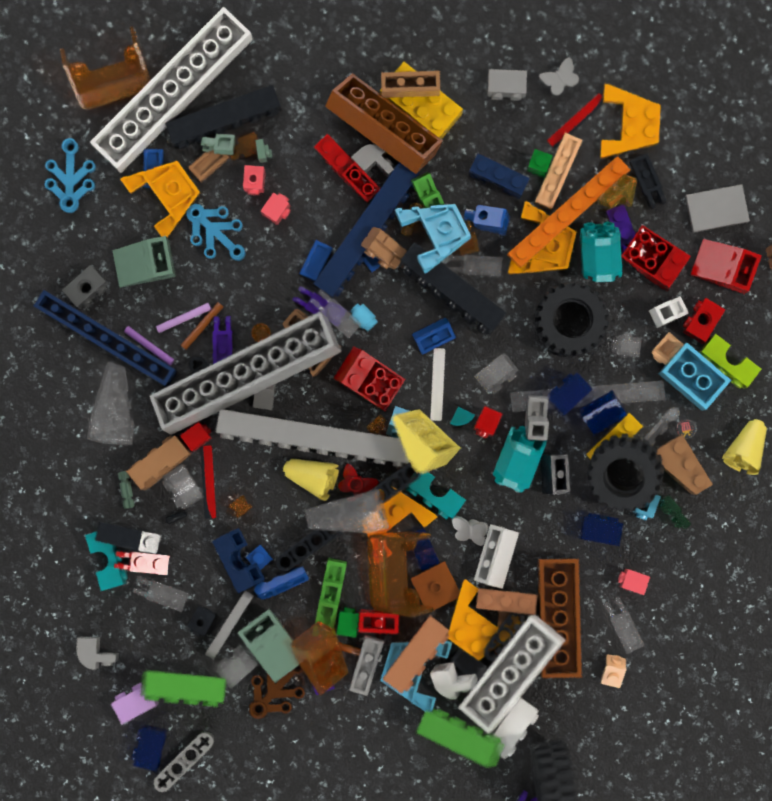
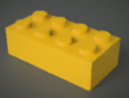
M403 62L395 72L417 71ZM441 91L440 96L386 98L440 139L445 136L463 112L459 105Z

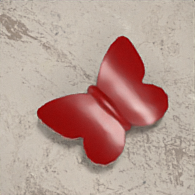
M346 464L343 472L344 480L339 482L338 487L342 492H353L354 497L358 500L367 491L369 492L375 488L379 481L375 478H362L358 476L355 468L350 464Z

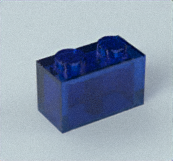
M570 373L562 380L564 384L560 388L556 386L548 393L550 395L548 402L562 417L593 390L578 373L574 375Z
M613 390L579 409L583 420L594 435L598 432H603L608 426L615 422H620L627 416L623 404Z
M589 513L588 516H583L579 539L620 546L624 523H619L618 518L607 517V520L599 519L600 515Z
M145 725L142 729L138 730L136 741H139L137 749L134 748L131 759L134 760L133 766L152 771L158 770L168 730Z

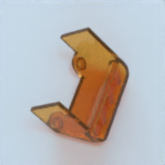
M129 27L133 44L127 46L123 52L125 61L93 71H89L88 66L83 62L70 64L64 48L60 49L63 68L77 101L83 109L90 110L135 96L151 81L146 61L133 27Z
M407 531L378 533L369 536L367 545L370 602L374 610L409 617L434 611V607L420 605L419 595L416 590L408 588L406 551L414 550L418 540L431 538L430 534Z

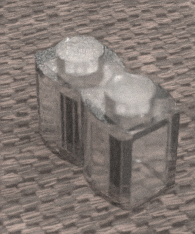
M503 353L477 373L474 378L487 394L492 392L494 395L502 389L501 384L507 380L509 383L517 377L516 372L518 369L508 356Z
M184 464L163 476L165 479L163 484L167 491L171 490L175 497L172 499L178 508L186 509L204 497Z
M239 645L232 651L233 656L229 660L225 657L217 664L219 669L216 672L221 678L226 679L225 682L230 688H233L259 664V661L246 645L243 647Z

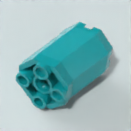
M587 222L580 229L583 278L588 279V276H590L594 282H612L617 275L618 278L622 277L621 233L618 227H614L613 222H604L603 224Z
M520 426L517 430H514L515 427H511L493 475L497 484L505 485L517 492H523L524 489H529L547 440H528L525 426Z

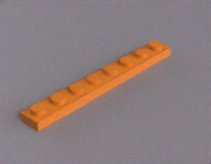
M617 156L515 246L507 256L521 269L629 173L631 169Z

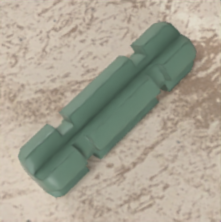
M126 471L119 472L118 478L121 480V495L124 498L123 507L124 509L133 508L135 505L132 499L131 482L128 480L130 476Z

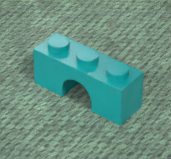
M417 471L414 472L411 478H414L416 476ZM428 471L422 473L421 477L407 488V491L415 497L417 494L424 498L422 502L430 508L434 505L439 509L438 514L446 520L448 517L453 519L466 500L452 489H449L443 497L434 496L430 491V484L435 477Z
M96 532L85 535L90 554L103 552L108 557L107 567L102 571L96 572L101 591L126 584V579H128L126 569L114 568V563H121L120 561L123 560L122 557L116 556V551H120L117 550L116 545L95 541Z

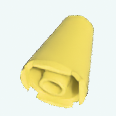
M754 419L746 424L722 457L726 465L739 472L741 469L747 470L746 474L749 475L759 473L767 431L764 422Z
M290 459V461H286L283 472H285V477L317 498L326 501L330 497L327 494L330 489L333 490L339 473V470L335 468L339 466L334 463Z

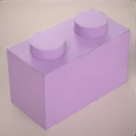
M141 683L133 686V691L127 695L124 691L115 696L116 701L111 703L121 724L159 704L158 701L144 700L145 696H140Z

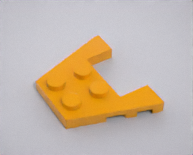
M605 84L603 102L623 104L621 141L601 140L600 158L658 144L661 105Z
M178 161L120 179L130 193L148 183L167 209L169 215L154 225L161 237L166 236L168 238L187 212V209L200 194Z
M527 201L524 202L521 219L541 224L549 217L546 212L541 209L539 210ZM570 227L564 229L521 269L511 260L508 274L567 270L576 231Z
M383 490L376 492L378 500L382 501L385 498ZM402 492L362 519L379 564L392 554L380 537L412 512L424 528L437 518L434 513ZM367 501L360 505L362 511H368L369 504Z
M464 579L448 631L450 636L448 639L477 660H480L484 657V647L498 627L468 607L478 592V588ZM518 616L511 617L513 622L510 626L507 623L505 625L513 633L515 632V629H512L514 624H520ZM506 630L499 633V639L502 642L510 637ZM496 639L493 641V643H496V646L494 648L489 647V652L500 645Z

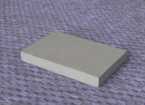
M742 184L685 196L693 233L750 222Z

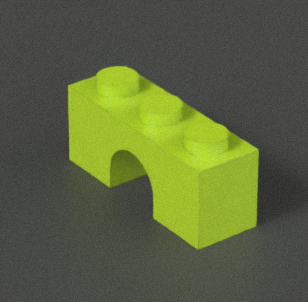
M717 334L712 335L699 353L723 374L732 379L731 383L737 388H747L761 371V368L747 357L743 358L738 365L728 363L726 352L731 345Z

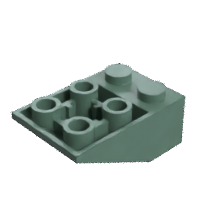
M166 236L147 239L112 250L120 288L176 277L170 243Z
M270 609L238 632L246 646L275 683L306 660V657Z

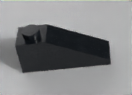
M99 522L95 541L157 554L161 535L150 531Z

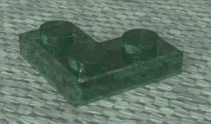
M662 495L660 497L659 509L664 514H669L673 518L671 522L678 529L680 527L687 529L691 522L680 512L682 509L669 495Z

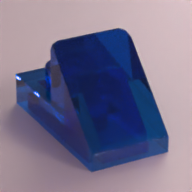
M424 528L407 535L422 571L440 563Z

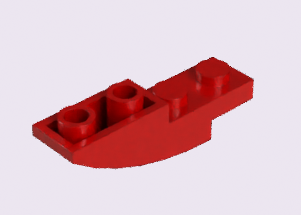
M326 134L314 146L315 150L326 160L325 162L363 200L368 202L378 193L380 188L345 153L329 134Z

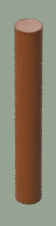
M219 302L216 303L183 341L181 346L184 349H188L214 319V316L221 311L223 306Z

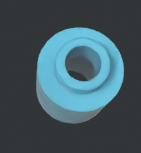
M357 304L350 311L352 313L350 318L362 330L365 329L367 332L378 322L375 319L376 316L364 304L361 306Z

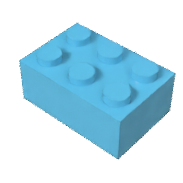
M688 343L683 344L668 364L658 373L701 411L706 410L731 381Z

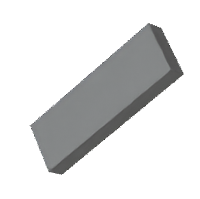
M365 635L349 691L368 696L384 640Z

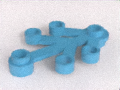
M71 138L65 139L62 143V149L66 153V175L58 168V164L54 160H48L45 164L46 169L49 172H53L66 186L64 193L57 187V182L54 179L49 178L45 181V187L60 199V207L67 213L76 211L79 206L78 200L86 192L95 189V183L91 179H86L83 182V186L74 193V186L87 173L94 172L96 166L93 161L87 160L84 162L83 167L74 174V156L79 147L77 142ZM74 145V149L70 151L68 146ZM50 163L55 164L53 169H49ZM91 163L93 165L92 168L87 169V164ZM49 182H54L52 188L48 187ZM88 182L92 183L90 188H86ZM72 201V206L67 207V202Z
M193 204L187 209V218L192 222L193 235L190 241L194 246L201 245L203 241L200 236V223L206 228V249L204 254L208 259H213L216 256L214 236L230 250V256L233 260L240 261L245 257L244 248L241 245L233 244L220 231L233 230L238 232L242 229L241 221L234 219L232 222L211 223L206 218L217 216L221 219L227 218L229 211L226 207L204 209L199 204ZM198 210L199 215L193 216V211ZM220 210H226L224 216L219 214ZM236 222L240 223V227L237 229L233 228V224ZM195 237L200 238V241L198 243L193 242V239ZM235 249H240L239 255H234ZM208 250L214 251L212 256L207 255Z

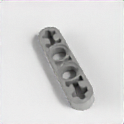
M247 591L243 593L207 650L206 656L214 660L254 595Z
M209 732L200 733L157 775L154 780L155 789L159 792L169 790L214 744L213 735ZM201 737H208L210 745L204 744L200 750L193 745L196 743L198 746L202 742ZM191 749L196 752L194 760L187 759V750ZM178 763L182 766L180 774H175L172 771L173 764ZM165 771H168L169 775L175 778V780L170 778L166 782L167 787L159 785V778L163 780L168 775Z

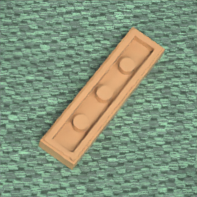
M567 133L564 134L534 203L552 210L582 143L581 139Z

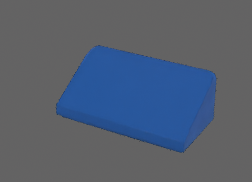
M446 318L412 334L422 355L456 338Z

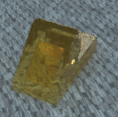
M624 174L597 198L599 203L609 208L616 206L619 202L631 207L637 184L636 178Z

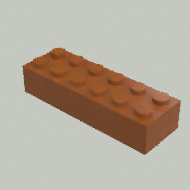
M353 73L332 90L325 105L326 108L415 174L436 155L443 140L388 99L382 98L380 93Z
M537 559L539 618L566 640L540 672V676L542 678L582 677L579 559Z

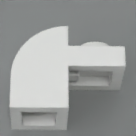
M681 296L649 310L657 328L689 314Z
M454 662L435 665L430 673L435 689L442 696L449 699H457L461 691L466 693L473 690L478 681L476 674L458 676Z

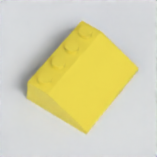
M420 409L396 414L392 417L407 458L412 463V467L418 472L424 473L447 465L461 449Z

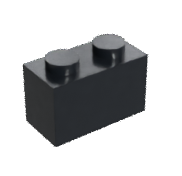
M568 454L541 456L543 494L570 493Z

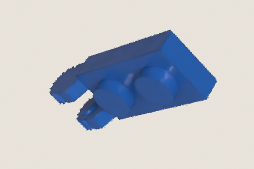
M303 566L300 568L296 567L283 576L274 577L268 583L261 582L257 584L254 592L259 599L266 600V598L276 596L308 581L309 577Z

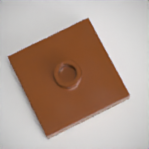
M445 561L410 578L427 613L457 599L460 594Z

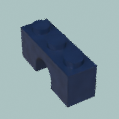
M477 154L469 171V176L484 183L491 182L503 189V192L519 200L530 179L480 154Z
M240 528L212 541L237 593L265 580L257 562L247 565L241 559V549L248 544Z

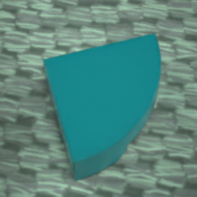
M458 407L450 424L454 426L465 425L475 417V414Z

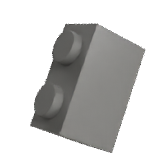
M489 69L487 97H491L494 100H500L503 97H509L511 100L525 98L527 71Z

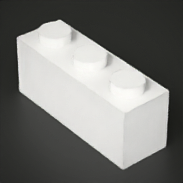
M490 524L474 578L475 581L503 589L519 535L518 532Z
M522 697L519 698L491 733L500 737V742L505 744L501 757L504 759L507 756H512L516 750L515 744L517 741L524 739L528 732L526 730L529 724L533 725L539 716L537 714L538 709Z

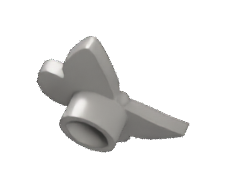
M570 57L562 62L559 70L555 71V73L545 72L539 75L540 80L546 86H551V93L555 96L560 95L566 85L571 87L579 82L578 75L572 73L574 65Z
M454 516L452 524L458 530L455 534L457 540L466 541L471 539L479 546L485 544L484 536L488 531L486 523L478 522L474 519L467 521L460 516Z

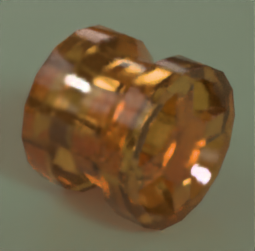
M259 323L253 326L251 334L256 342H260L271 336V330L266 324Z
M242 495L228 507L230 510H234L235 516L238 519L252 508V505L248 504L245 496Z

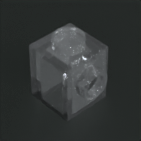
M621 333V336L618 335L616 340L612 341L611 351H614V356L637 359L640 357L642 338L633 337L631 333Z

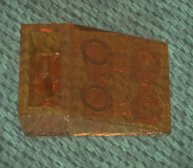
M318 621L290 643L296 660L320 696L349 673L334 628Z

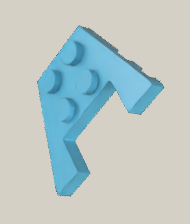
M455 204L431 206V208L422 209L419 207H412L409 210L395 209V214L401 227L420 220L434 247V250L417 256V260L424 273L430 271L471 239V234Z
M445 641L443 645L439 643L436 647L438 651L436 656L448 659L452 641ZM409 642L391 643L380 681L411 701V703L418 706L424 712L433 711L436 697L417 692L421 675H415L411 680L414 682L408 692L404 690L402 694L383 680V676Z

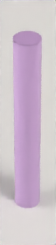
M206 303L157 325L156 328L161 333L211 310L209 303Z

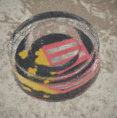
M682 420L677 425L678 435H683L685 439L692 438L697 432V426L692 420Z

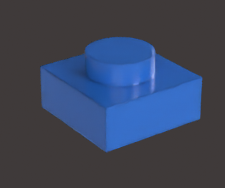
M259 545L246 556L251 564L257 562L260 570L273 560L262 545Z

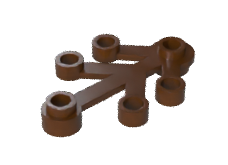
M303 661L300 668H294L276 684L267 673L268 693L263 699L261 693L263 677L255 675L251 680L254 686V701L249 706L250 715L256 719H261L268 712L289 713L292 709V704L289 701H284L281 704L269 703L273 698L295 697L301 699L305 695V690L301 686L295 689L281 690L295 673L303 672L305 662ZM260 678L261 683L255 684L254 679ZM297 689L302 690L303 694L301 696L296 695L295 691ZM288 704L290 709L286 711L282 706ZM257 705H260L262 707L261 712H257L255 710V707Z

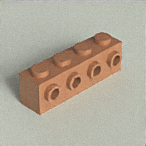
M429 615L383 676V680L401 694L404 690L408 692L414 684L411 680L415 675H421L426 668L424 663L427 659H433L438 652L436 647L439 643L443 645L450 636L447 634L449 629Z

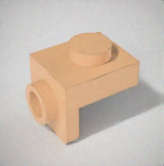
M668 332L651 352L653 358L657 362L667 365L670 359L683 346V343Z
M607 654L601 684L620 688L626 672L625 658Z

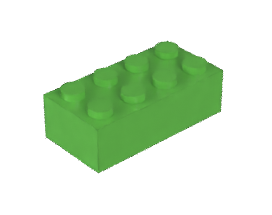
M145 671L142 673L140 696H145L144 700L159 701V698H164V702L178 703L179 700H184L183 704L198 705V701L203 702V706L214 707L218 706V703H223L226 679Z
M433 709V711L425 712L417 730L418 734L486 767L497 765L505 747V744L500 742V737L493 734H484V730L477 726H467L466 721L458 717L450 718L448 717L449 713L444 710Z

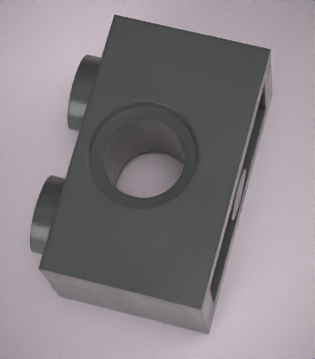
M89 265L62 291L77 308L85 309L92 304V299L96 295L100 296L107 290L106 287L109 284L92 265ZM90 284L91 290L88 293H83L84 285Z

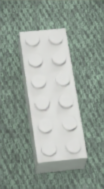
M536 615L530 616L459 708L488 734L491 733L566 640Z

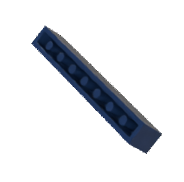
M400 162L316 279L314 287L331 299H334L335 296H340L344 290L343 284L346 280L349 282L355 274L353 271L357 265L361 266L366 259V256H364L366 249L361 246V243L373 227L379 228L384 232L388 227L386 223L390 218L392 220L395 218V209L398 208L400 203L404 204L410 196L408 192L411 188L414 189L411 180L420 176V172L415 174Z
M45 290L42 291L34 304V307L166 387L170 385L178 372Z

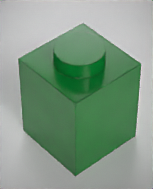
M535 149L527 172L544 178L553 155Z
M344 607V611L340 610L337 635L356 637L359 613L356 612V609Z

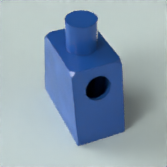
M477 205L476 211L466 209L464 220L473 222L476 229L506 235L510 219L507 209Z

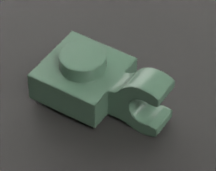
M216 134L215 138L202 137V151L210 152L214 150V154L233 155L235 135Z
M263 139L255 140L259 162L264 163L267 162V158L272 159V152L268 144L265 145Z

